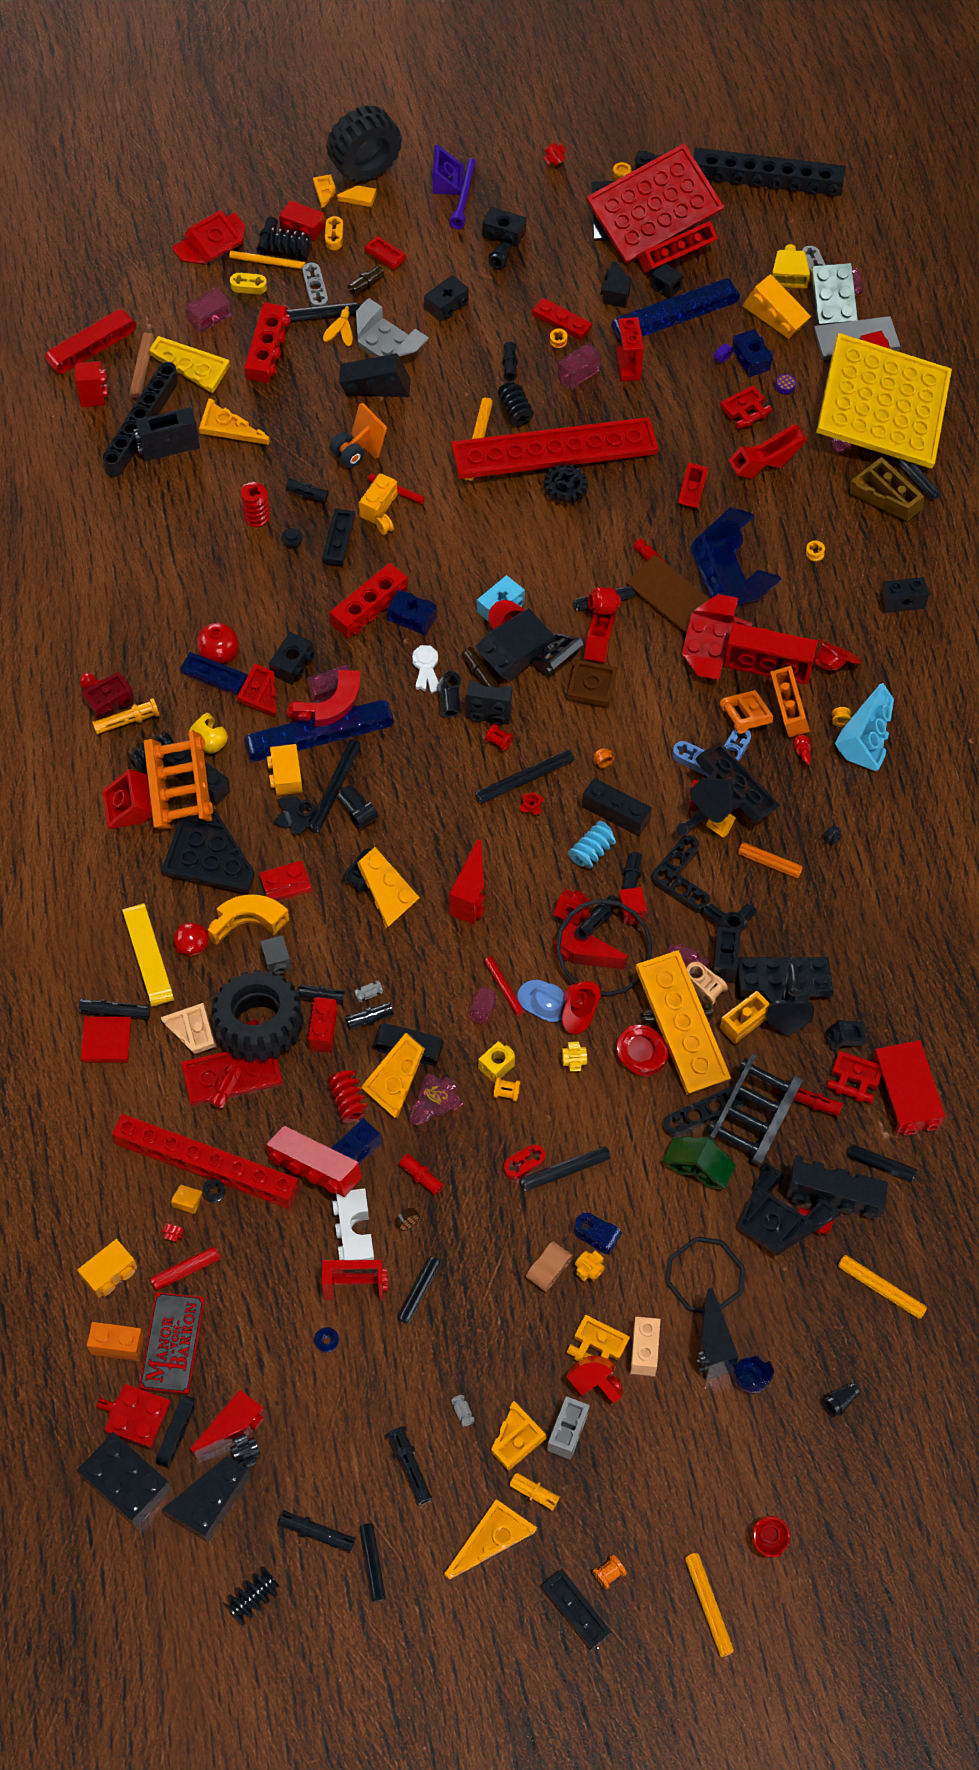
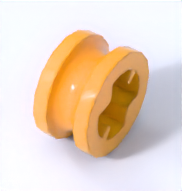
M554 329L550 333V344L555 348L566 346L567 332L563 329ZM555 337H562V340L559 339V341L555 340Z
M383 514L381 518L375 519V524L382 535H386L387 531L391 532L394 530L392 521L386 514Z
M820 541L809 542L806 547L807 558L811 561L822 560L825 554L824 544ZM813 549H817L818 553H813Z
M846 707L834 709L832 711V723L839 727L845 726L851 719V710Z

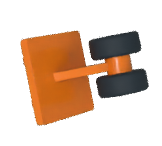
M361 403L358 406L351 433L354 439L347 432H341L331 440L329 449L334 455L340 456L341 462L348 468L354 467L361 462L364 457L363 448L375 459L379 458L387 427L364 403Z

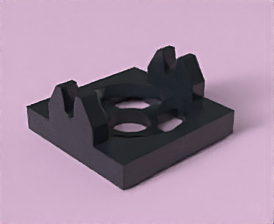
M554 633L553 635L556 638L529 664L536 665L543 676L547 675L550 677L553 674L554 668L572 653L576 655L579 652V648L583 645L581 638ZM556 654L553 658L547 659L550 655Z

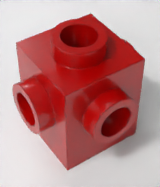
M566 889L560 894L553 915L562 918L564 921L570 912L591 899L585 897L586 895L580 891L572 892ZM587 906L570 918L569 922L579 925L584 919L586 920L589 917L591 907Z

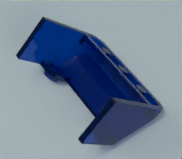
M730 507L692 543L691 551L711 598L717 594L738 598L737 605L755 601L782 580L778 575L759 569L747 580L745 579L735 552L743 543V535L740 529L754 518L752 513Z

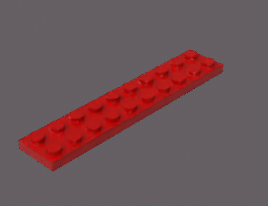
M649 417L451 442L459 479L552 468L556 465L563 466L564 463L568 466L658 454L659 450Z

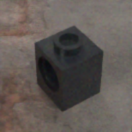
M666 263L660 268L655 269L652 273L651 288L667 299L672 298L682 289L683 275Z

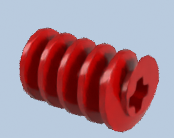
M257 482L247 483L241 488L244 519L251 527L263 526L270 518L267 489L264 485Z
M354 1070L335 1073L327 1080L332 1090V1096L335 1098V1104L338 1106V1112L342 1115L341 1120L343 1123L360 1121L365 1117L364 1111L368 1109V1104L362 1103L365 1100V1096L359 1095L362 1092V1088L355 1087L359 1084V1080L354 1078L356 1076Z

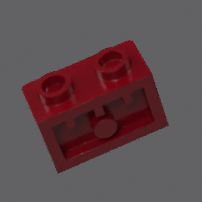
M119 671L82 691V697L94 711L97 720L111 716L113 712L129 706L134 701L133 690Z

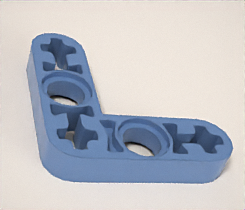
M734 729L724 745L729 751L732 750L737 753L735 758L738 761L741 760L750 744V731L747 730L745 733L740 734ZM741 736H744V738L741 739V741H740V743H739V746H738V745L736 744V743H737V738H740ZM680 741L674 745L672 755L676 762L705 776H710L701 769L695 760L705 750L685 741ZM683 750L686 751V753H683V755L679 754V752H682Z

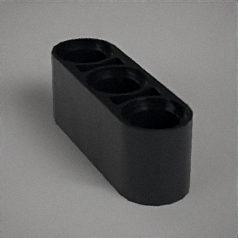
M387 1023L380 1024L373 1044L375 1050L389 1054L403 1035L408 1033L425 1048L420 1063L427 1065L438 1064L444 1041L441 1038Z

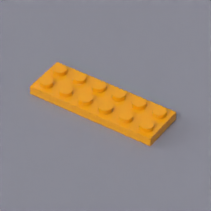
M679 950L636 964V971L686 1095L729 1081L731 1076Z

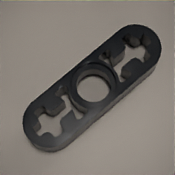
M187 1395L182 1396L158 1452L156 1464L169 1468L173 1463L197 1403L196 1398Z

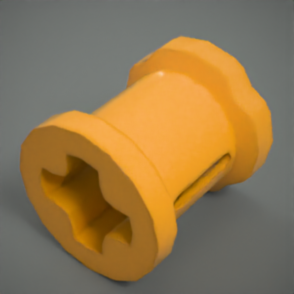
M497 1077L493 1097L511 1098L517 1102L521 1081L510 1082ZM502 1088L512 1089V1091L503 1090Z

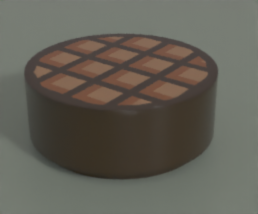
M414 1208L405 1209L396 1217L395 1224L401 1231L408 1230L419 1221L420 1215Z

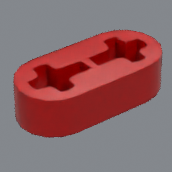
M531 1145L509 1157L504 1163L505 1176L510 1180L517 1181L539 1169L545 1163V1150L539 1145ZM531 1153H534L535 1155L540 1154L539 1160L536 1161L534 1158L529 1160L531 1158ZM511 1165L519 1166V1172L510 1171Z

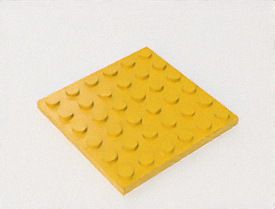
M838 333L835 339L816 433L932 469L935 465L952 369Z

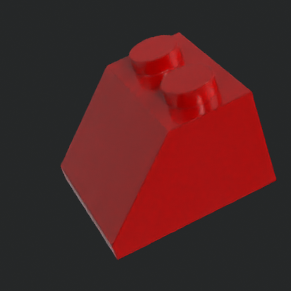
M128 769L102 790L109 829L142 824L152 817L147 774Z

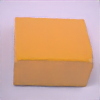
M180 1185L172 1197V1208L195 1214L203 1191Z

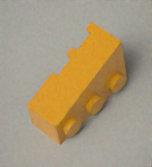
M771 274L753 289L742 305L788 339L797 333L811 318L807 311Z

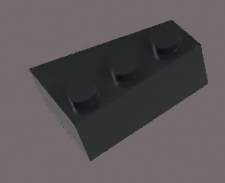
M397 353L343 363L340 366L339 383L346 395L410 397L411 378Z
M226 1456L162 1509L165 1517L209 1543L250 1479L249 1470Z

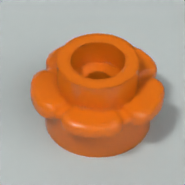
M604 748L599 749L594 754V764L600 768L608 767L614 761L613 752Z

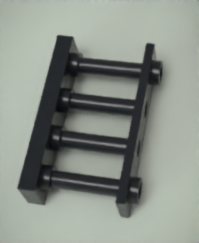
M752 1053L749 1059H743L738 1069L742 1073L718 1121L712 1120L707 1133L710 1134L709 1138L712 1140L718 1135L749 1151L750 1155L753 1156L750 1163L759 1167L803 1079L794 1076L791 1081H784L752 1064L756 1057ZM747 1073L781 1089V1093L784 1094L781 1102L778 1100L774 1102L743 1086L742 1083ZM737 1093L771 1110L770 1113L774 1114L771 1122H763L732 1106ZM728 1114L759 1130L760 1134L764 1135L761 1142H755L754 1144L722 1127L721 1124L725 1116Z

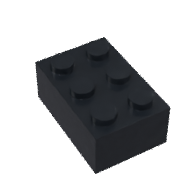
M114 1432L77 1469L80 1477L135 1528L171 1491L169 1482Z

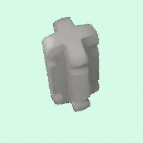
M375 981L376 984L374 985L370 983L360 987L361 990L356 989L355 996L358 1002H362V999L367 1000L375 997L377 993L382 994L383 987L381 983Z
M458 1395L452 1399V1405L455 1404V1412L459 1420H462L461 1425L465 1427L474 1423V1417H471L472 1412L467 1401H464V1395Z

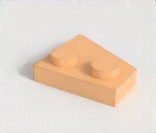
M204 1003L161 1017L163 1023L194 1054L216 1047Z

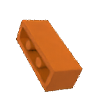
M788 666L771 671L789 738L810 732L792 667Z

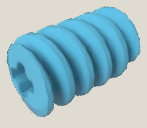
M598 821L579 840V843H576L573 849L568 851L569 858L579 866L592 868V862L596 863L599 861L598 856H604L603 850L608 851L610 845L616 843L611 828L603 821Z

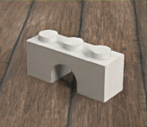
M365 1188L351 1190L345 1197L336 1193L337 1201H332L334 1216L339 1215L340 1223L335 1224L337 1238H342L343 1246L338 1247L339 1259L374 1260L371 1234L359 1235L352 1231V1227L356 1222L369 1220Z

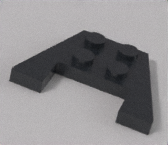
M765 1162L761 1168L762 1172L759 1180H756L752 1197L748 1200L738 1229L777 1256L837 1218L840 1212L839 1209L821 1199L805 1217L770 1193L783 1179V1175Z

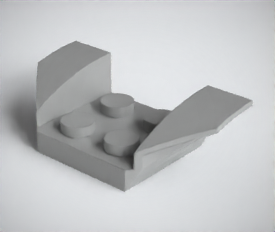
M370 298L356 311L358 347L372 357L395 353L399 357L417 352L429 339V337L417 329H414L408 335L385 320L382 314V306Z

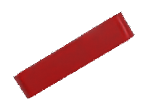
M123 309L116 310L51 348L46 353L45 360L58 374L66 373L77 365L76 363L88 360L133 333L136 329V322Z

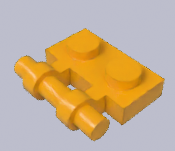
M585 1315L574 1336V1339L582 1344L580 1348L570 1344L567 1354L575 1357L574 1360L579 1362L585 1357L593 1356L587 1353L589 1347L601 1352L602 1357L607 1359L611 1357L619 1361L629 1342L630 1336Z

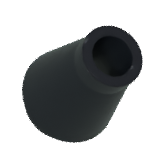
M502 242L489 254V264L493 268L500 269L506 265L509 251L511 250L510 244Z
M850 1382L846 1386L826 1394L825 1399L822 1401L823 1407L833 1417L842 1415L853 1400L860 1395V1391L854 1383Z

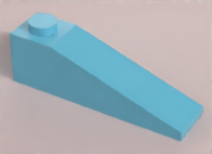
M884 683L879 684L841 730L835 742L838 750L846 760L874 771L879 770L886 755V749L883 748L884 740L888 739L889 733L886 731L887 722L891 721L894 698Z

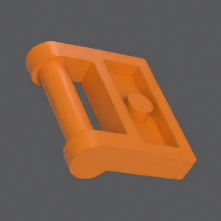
M756 690L726 697L720 701V707L728 713L735 724L734 728L740 734L745 733L749 728L773 723L772 713ZM734 706H738L746 718L741 719Z

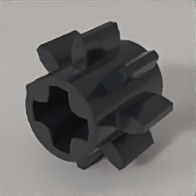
M246 1434L234 1438L236 1445L230 1447L235 1461L239 1464L243 1463L246 1468L257 1464L255 1457L261 1454L255 1438L247 1439Z

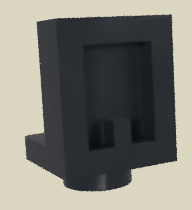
M838 1020L826 1030L831 1050L836 1051L842 1045L863 1046L867 1043L860 1021Z

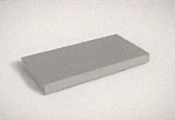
M891 316L814 326L813 329L822 361L831 360L838 333L859 339L861 335L882 330L885 338L888 339L890 349L900 350V344Z

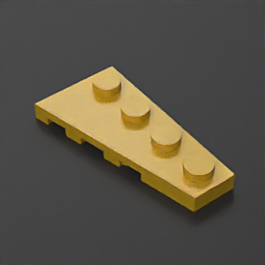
M160 336L156 338L149 349L150 356L162 363H173L179 374L212 394L230 367V360Z

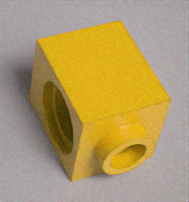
M499 1041L478 1059V1069L494 1084L497 1077L502 1078L515 1066L513 1050L507 1045L503 1046ZM499 1058L504 1062L497 1064L493 1060Z

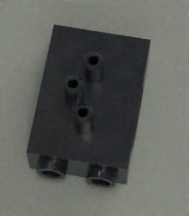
M191 407L135 420L137 429H134L133 432L138 454H143L145 462L200 448L196 420Z

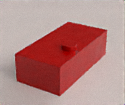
M733 623L724 668L772 678L771 671L791 666L796 683L808 685L818 640L770 631L766 628Z

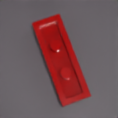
M542 298L532 310V316L557 329L565 330L567 334L581 341L592 329L591 322L545 298Z

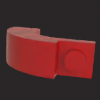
M338 670V687L334 695L320 703L294 702L293 717L303 721L315 718V726L329 725L342 719L350 712L357 700L360 686V671Z

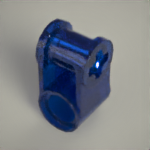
M588 1212L582 1213L577 1217L574 1227V1234L579 1240L588 1243L607 1255L612 1253L622 1235V1231L617 1226L605 1222ZM588 1224L589 1227H587L586 1230L582 1228V1226Z

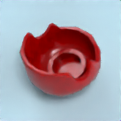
M194 922L184 923L174 933L173 947L178 954H186L190 957L203 953L208 946V932L200 924Z
M765 1516L759 1519L753 1526L751 1541L755 1549L766 1557H779L790 1544V1530L786 1523L778 1517Z

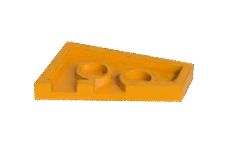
M376 847L357 862L366 885L370 888L375 899L374 903L383 917L385 928L389 927L420 898Z
M408 1033L403 1035L361 1086L365 1092L394 1118L399 1116L425 1050Z

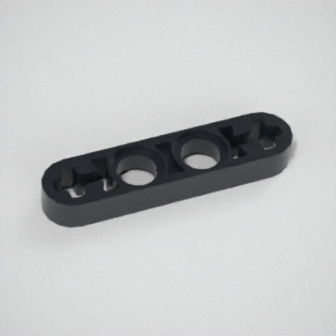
M735 1085L667 1115L663 1124V1130L666 1135L678 1137L712 1122V1120L718 1119ZM742 1095L740 1101L735 1098L732 1106L741 1109L746 1104L747 1098ZM716 1101L723 1108L716 1112L710 1109L709 1104ZM691 1111H698L702 1118L698 1121H693L689 1118L688 1114ZM670 1121H673L674 1124L679 1123L678 1129L669 1127Z

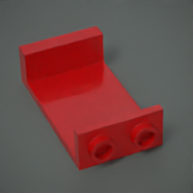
M921 1040L875 1049L872 1060L874 1063L879 1064L898 1122L895 1129L896 1135L903 1133L904 1135H912L918 1130L927 1129V1131H932L942 1126L946 1116Z

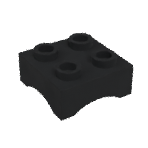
M469 680L466 694V718L474 721L493 722L498 725H509L512 712L513 687L491 688L483 686L477 681Z

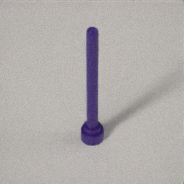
M474 158L468 160L457 209L450 217L449 223L455 229H461L465 225L464 209L476 163Z

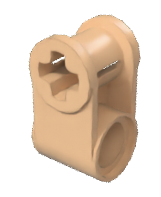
M692 962L687 966L686 969L695 991L706 1004L712 1003L713 1005L716 1002L715 999L722 992L728 990L725 981L711 972L702 963ZM690 974H697L700 978H693Z

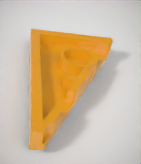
M208 399L199 427L200 434L269 445V436L265 435L260 429L256 431L249 426V422L236 414H232L227 408H220L213 399Z
M496 1499L444 1573V1576L449 1580L534 1534L537 1527Z

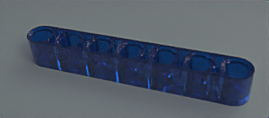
M723 279L619 316L613 320L611 328L620 342H622L618 319L638 317L643 337L730 306L739 300L740 293L730 279Z
M379 700L353 707L346 716L329 725L315 726V718L306 721L301 720L250 733L244 738V743L249 759L251 761H261L267 759V756H271L270 747L296 744L297 751L386 729L394 724V718L388 701Z

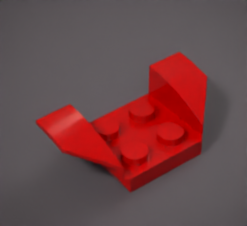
M220 210L189 227L185 233L184 240L171 248L182 262L207 264L208 261L215 260L243 243L245 224L235 212L226 216Z
M717 594L695 609L694 613L691 614L682 657L687 660L698 676L719 680L738 602L736 597Z

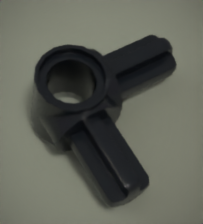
M708 904L703 910V913L716 922L718 926L741 929V932L747 927V922L757 912L753 904H746L739 912H727L726 914L713 904Z

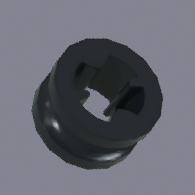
M210 1179L204 1183L203 1194L205 1199L210 1203H218L224 1198L225 1189L220 1180ZM216 1187H218L219 1193H213L212 1195H210L209 1189H215Z

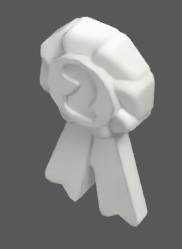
M420 645L413 651L412 655L414 666L420 670L415 688L416 690L422 689L426 691V682H428L430 693L432 694L437 691L436 687L439 683L433 670L438 664V652L430 645Z

